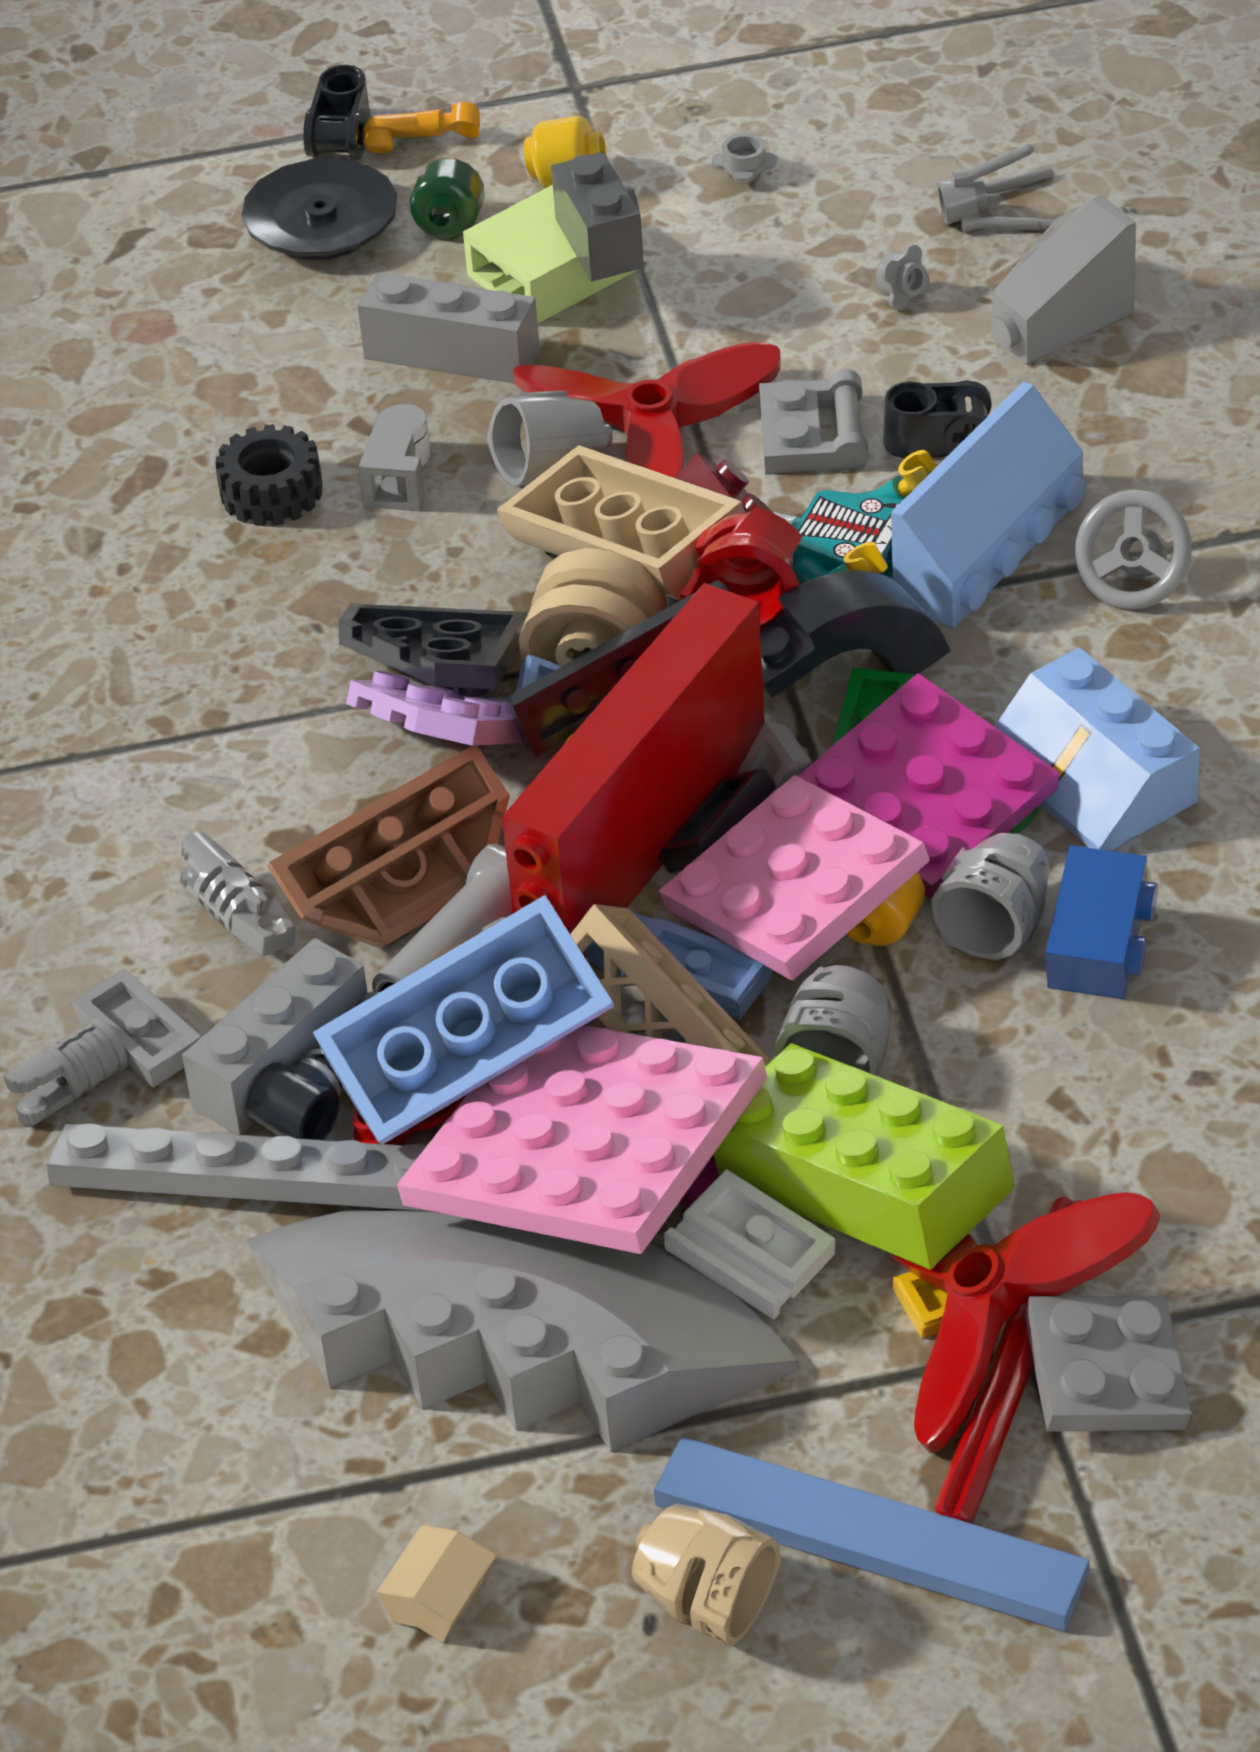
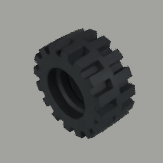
M275 424L265 425L262 431H257L255 427L245 429V436L242 437L236 433L229 438L230 445L222 444L219 449V456H216L215 461L221 501L230 516L236 513L238 521L246 523L249 519H253L254 525L264 526L266 521L273 520L274 526L284 524V518L290 517L295 521L302 517L301 510L310 512L315 507V500H320L323 484L319 455L315 442L313 440L309 441L308 434L300 431L294 434L293 427L286 425L281 430H275Z

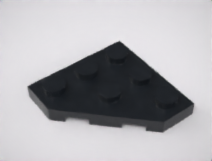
M350 604L339 619V644L432 686L453 687V692L462 696H480L487 694L490 689H497L519 651V637L527 617V612Z

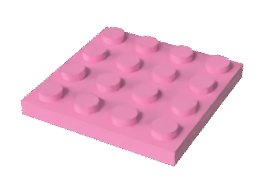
M583 1025L468 1093L398 1182L397 1187L403 1206L642 1254L767 1080L763 1057Z

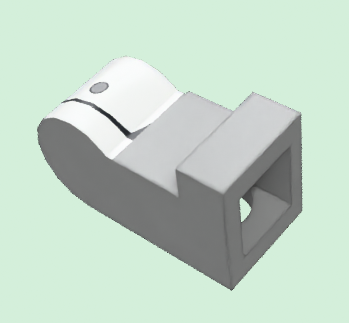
M396 404L387 407L378 415L358 466L364 507L420 511L425 498L421 466L426 464L431 456L427 415L420 407L411 404Z

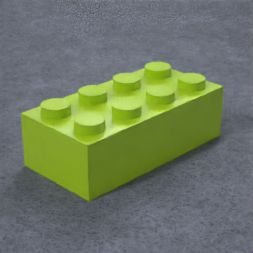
M793 1043L765 1066L767 1080L714 1152L719 1176L727 1169L798 1215L930 1270L1015 1189L1005 1131L1002 1124Z

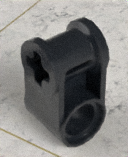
M347 64L336 65L328 68L320 75L311 107L307 110L304 120L303 143L307 157H316L319 152L349 153L351 159L362 158L365 139L363 129L367 120L371 118L366 76L362 69Z
M968 380L950 383L907 381L891 386L885 396L883 435L885 449L890 454L903 459L919 450L927 451L931 457L948 456L965 440V426H969L971 434L988 417L992 407L990 392L984 385ZM967 396L971 398L972 408L970 412L966 410L965 397Z

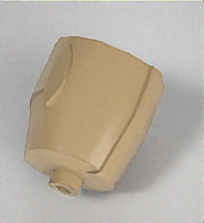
M677 1503L667 1507L653 1523H646L640 1530L636 1540L638 1550L632 1565V1576L634 1581L666 1609L671 1618L725 1645L734 1646L745 1636L757 1619L780 1569L782 1556H780L779 1544L771 1536L728 1514Z

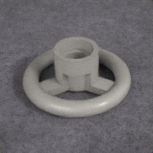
M1146 490L1121 491L1097 503L1084 518L1075 544L1077 568L1087 588L1106 604L1129 610L1153 606L1171 595L1183 581L1189 568L1192 553L1191 535L1180 511L1166 498ZM1125 509L1124 534L1116 541L1115 549L1094 560L1093 545L1099 528L1112 514ZM1145 509L1160 516L1169 527L1174 544L1172 562L1166 559L1167 547L1164 539L1157 532L1144 528ZM1140 540L1144 548L1143 554L1139 559L1132 561L1129 555L1130 547L1135 541ZM1118 569H1122L1140 577L1155 574L1161 580L1147 589L1130 592L1111 586L1103 578Z

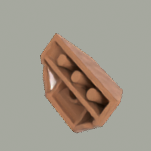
M470 746L268 863L267 867L302 920L379 949H384L428 923L465 886L469 869L480 851L489 844H498L502 816L507 810L510 795L478 746Z

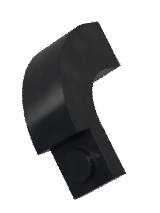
M858 570L831 573L807 581L777 598L784 614L760 630L763 688L771 698L781 693L828 659L850 650L870 649L889 672L912 674L913 677L951 652L940 628L900 584L882 574Z

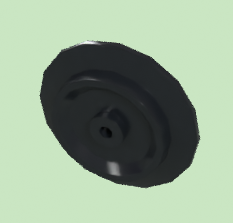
M343 158L309 159L282 166L259 179L244 198L242 220L250 236L270 250L305 260H327L347 255L381 235L395 218L398 197L389 178L368 164Z

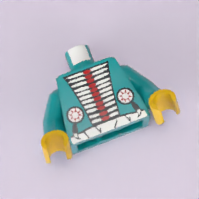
M919 450L907 456L898 467V472L901 476L894 477L874 491L849 493L823 490L817 492L801 518L773 512L789 522L803 536L793 552V571L799 584L831 573L858 570L882 574L893 579L891 512L937 467L927 451Z

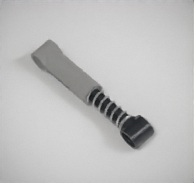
M494 843L489 844L480 851L469 869L465 886L373 978L372 988L374 992L367 993L363 997L362 1003L480 934L482 928L503 916L507 918L512 915L505 847ZM320 1047V1049L311 1050L306 1055V1059L295 1062L291 1067L278 1062L264 1069L255 1080L249 1092L246 1114L249 1121L279 1136L324 1140L337 1119L342 1084Z

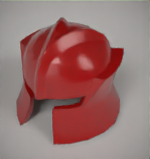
M755 507L749 513L729 515L715 525L709 526L701 533L696 545L699 569H695L691 579L679 593L681 600L697 592L704 583L711 584L719 580L728 587L729 592L759 602L760 630L784 614L777 598L798 586V580L793 571V552L803 536L782 517L759 507Z

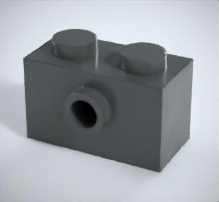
M604 152L593 155H581L570 161L551 165L555 219L591 282L644 268L641 215L636 194L631 186L624 187Z

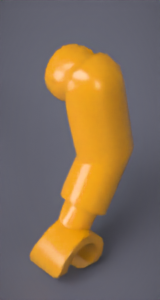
M460 102L451 106V113H443L441 109L372 116L364 125V148L369 153L386 154L392 151L393 139L442 136L444 132L451 130L465 137L478 138L480 111L473 103Z

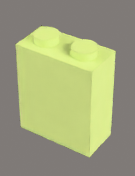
M553 185L463 231L467 275L487 290L507 291L512 294L535 297L538 324L635 272L631 271L591 282L555 219Z

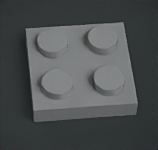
M1166 1296L1029 1297L1024 1317L1047 1432L1186 1429L1192 1412Z

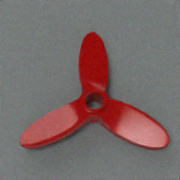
M766 342L741 343L685 361L657 380H642L636 383H620L580 371L544 365L516 366L513 368L515 385L526 393L567 390V397L595 402L601 410L603 420L627 434L626 462L674 478L684 467L682 439L679 428L717 417L759 393V383H771L776 379L781 369V352L778 346Z
M1130 1192L1114 1193L1088 1199L1035 1218L995 1245H978L968 1233L931 1270L889 1253L905 1269L947 1294L940 1330L921 1380L914 1417L916 1438L929 1453H936L943 1448L955 1435L966 1418L983 1382L997 1336L1008 1317L1015 1313L1020 1305L1027 1304L1029 1297H1053L1067 1293L1084 1282L1103 1274L1134 1254L1148 1242L1157 1229L1160 1220L1159 1210L1150 1199L1141 1194Z

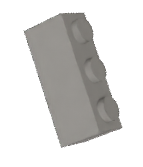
M377 272L358 304L364 359L515 384L513 368L521 365H533L540 352L535 297L512 294L507 291H493L462 286L452 282H437L405 277L401 274Z
M317 938L310 941L182 1054L192 1108L236 1135H243L255 1124L249 1121L246 1114V1103L255 1080L271 1064L280 1062L291 1067L295 1062L306 1059V1055L311 1050L320 1049V1045L313 1032L361 1004L363 997L368 993L364 965Z

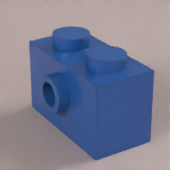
M1069 845L1045 952L1047 988L1125 999L1130 974L1141 976L1143 971L1147 939L1146 937L1138 936L1141 921H1153L1157 903L1158 883L1147 882L1146 855Z

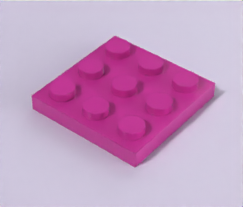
M919 673L798 775V777L922 841L930 861L918 873L925 886V896L930 900L943 881L942 876L963 847L966 850H971L986 838L999 833H1008L1056 791L1059 785L1058 771Z

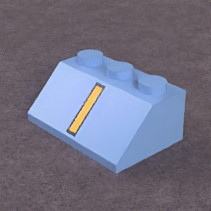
M1080 647L1030 673L994 726L1059 772L1058 789L1045 799L1040 806L1088 848L1111 851L1198 801L1200 747Z

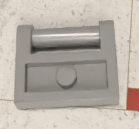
M843 369L836 371L829 379L784 380L774 383H759L765 475L848 470L859 468L866 463L869 456L868 443L861 434L858 402L862 398L863 389L861 377L857 372ZM818 408H836L838 436L834 441L821 442Z

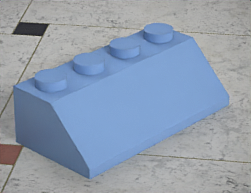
M1023 381L891 512L893 580L907 591L932 620L954 629L971 610L979 609L984 603L987 594L1004 576L1012 575L1018 567L1020 560L1036 543L1044 542L1049 536L1052 527L1068 510L1076 509L1084 497L1086 479L1083 477V450L1034 385Z
M544 895L315 1030L313 1034L356 1109L379 1144L382 1145L614 1007V1004L549 900Z

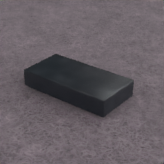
M756 769L723 777L660 850L659 858L670 873L681 871L770 795L777 785L766 769Z

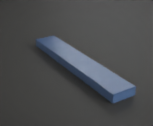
M681 1436L654 1488L656 1506L666 1509L678 1503L728 1514L771 1536L779 1544L1064 1632L1089 1576V1559Z

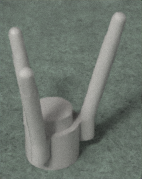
M1026 144L972 168L952 172V179L937 182L938 198L944 222L946 225L960 222L963 232L980 228L1047 230L1055 219L980 216L979 212L989 210L988 194L1051 178L1054 175V171L1049 167L984 183L980 177L1031 155L1034 152V147L1031 144Z

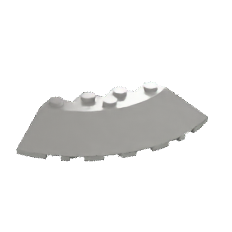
M373 1207L346 1209L298 1221L245 1240L247 1251L330 1389L394 1362L422 1410L486 1383L516 1431L580 1403L609 1450L613 1452L799 1370V1361L771 1326L740 1297L652 1241L642 1254L433 1211Z

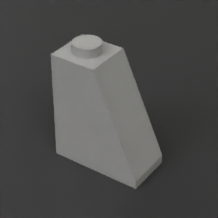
M1101 195L1056 218L992 292V319L990 327L993 338L999 346L1008 349L1028 365L1134 313L1136 222Z

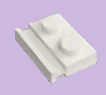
M727 1169L684 1212V1220L675 1229L670 1227L664 1233L665 1250L773 1320L780 1314V1307L789 1297L794 1299L835 1255L834 1237Z

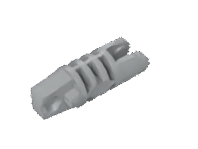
M198 831L196 833L190 832L187 836L185 835V840L182 841L181 856H184V860H188V866L183 867V870L180 872V883L183 884V887H186L187 891L235 938L244 942L261 956L271 955L280 949H286L294 945L295 925L274 896L226 850L216 844V841L212 840L211 837Z

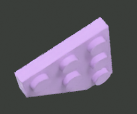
M374 671L373 680L350 681L347 705L367 710V706H371V715L388 722L401 724L405 720L404 728L410 731L472 746L524 743L504 698L487 696L485 700L455 694L453 687H435L432 685L428 687L409 684L410 677L384 671Z

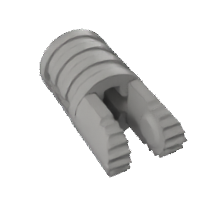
M96 1017L87 1022L85 1027H80L73 1031L69 1037L62 1038L54 1046L47 1047L39 1054L6 1073L3 1078L10 1093L15 1092V1094L21 1093L22 1095L25 1092L30 1093L29 1096H24L23 1100H19V1104L16 1105L19 1121L23 1126L27 1125L29 1127L81 1097L83 1092L90 1091L99 1082L106 1081L113 1076V1073H119L127 1068L128 1057L122 1042L114 1030L104 1020Z

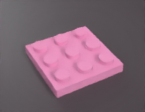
M794 775L692 863L687 865L678 875L663 886L659 893L665 908L793 981L930 860L922 841Z

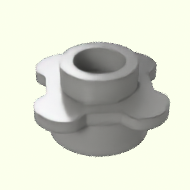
M740 133L728 137L722 144V153H718L712 158L714 169L726 171L738 183L751 182L760 176L761 171L773 169L777 164L776 155L771 152H765L764 140L750 133Z
M907 245L904 248L903 254L897 252L887 254L878 265L876 272L877 287L883 295L889 297V305L895 310H904L911 298L923 295L928 290L930 278L921 263L922 250L917 245Z

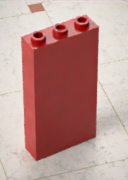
M704 583L504 813L502 823L512 914L545 895L569 934H571L594 904L628 908L662 867L663 863L659 858L660 850L723 777L739 773L743 761L765 723L759 602ZM585 949L582 954H583V956H584L585 959H586L587 954L585 953V951H586V949Z

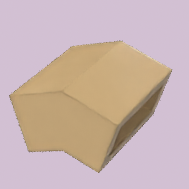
M421 1525L377 1590V1594L393 1623L418 1627L444 1643L488 1576L497 1554L457 1530Z

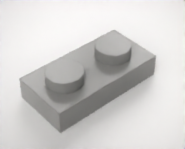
M125 968L72 1001L75 1017L84 1027L87 1022L98 1017L114 1030L126 1051L128 1066L152 1088L184 1068L182 1054L202 1037Z

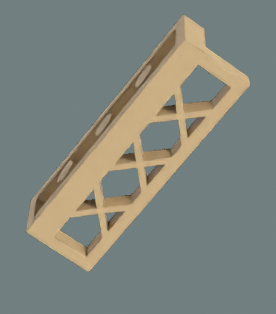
M594 904L570 934L581 953L584 952L592 940L604 951V979H599V981L613 1001L614 1007L598 1016V1018L609 1030L639 1035L637 1032H645V1036L662 1039V1030H677L685 1038L686 1044L763 1057L765 1066L771 1062L770 1058L629 908ZM621 970L626 974L627 977L621 978ZM636 985L644 994L645 1023L628 1024L626 1018L622 1015L621 986ZM661 1013L668 1020L667 1022L661 1021Z

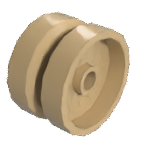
M583 548L562 553L546 565L531 602L532 606L519 637L521 659L524 662L527 655L530 654L563 666L666 609V594L659 588L654 578L640 563L612 550Z

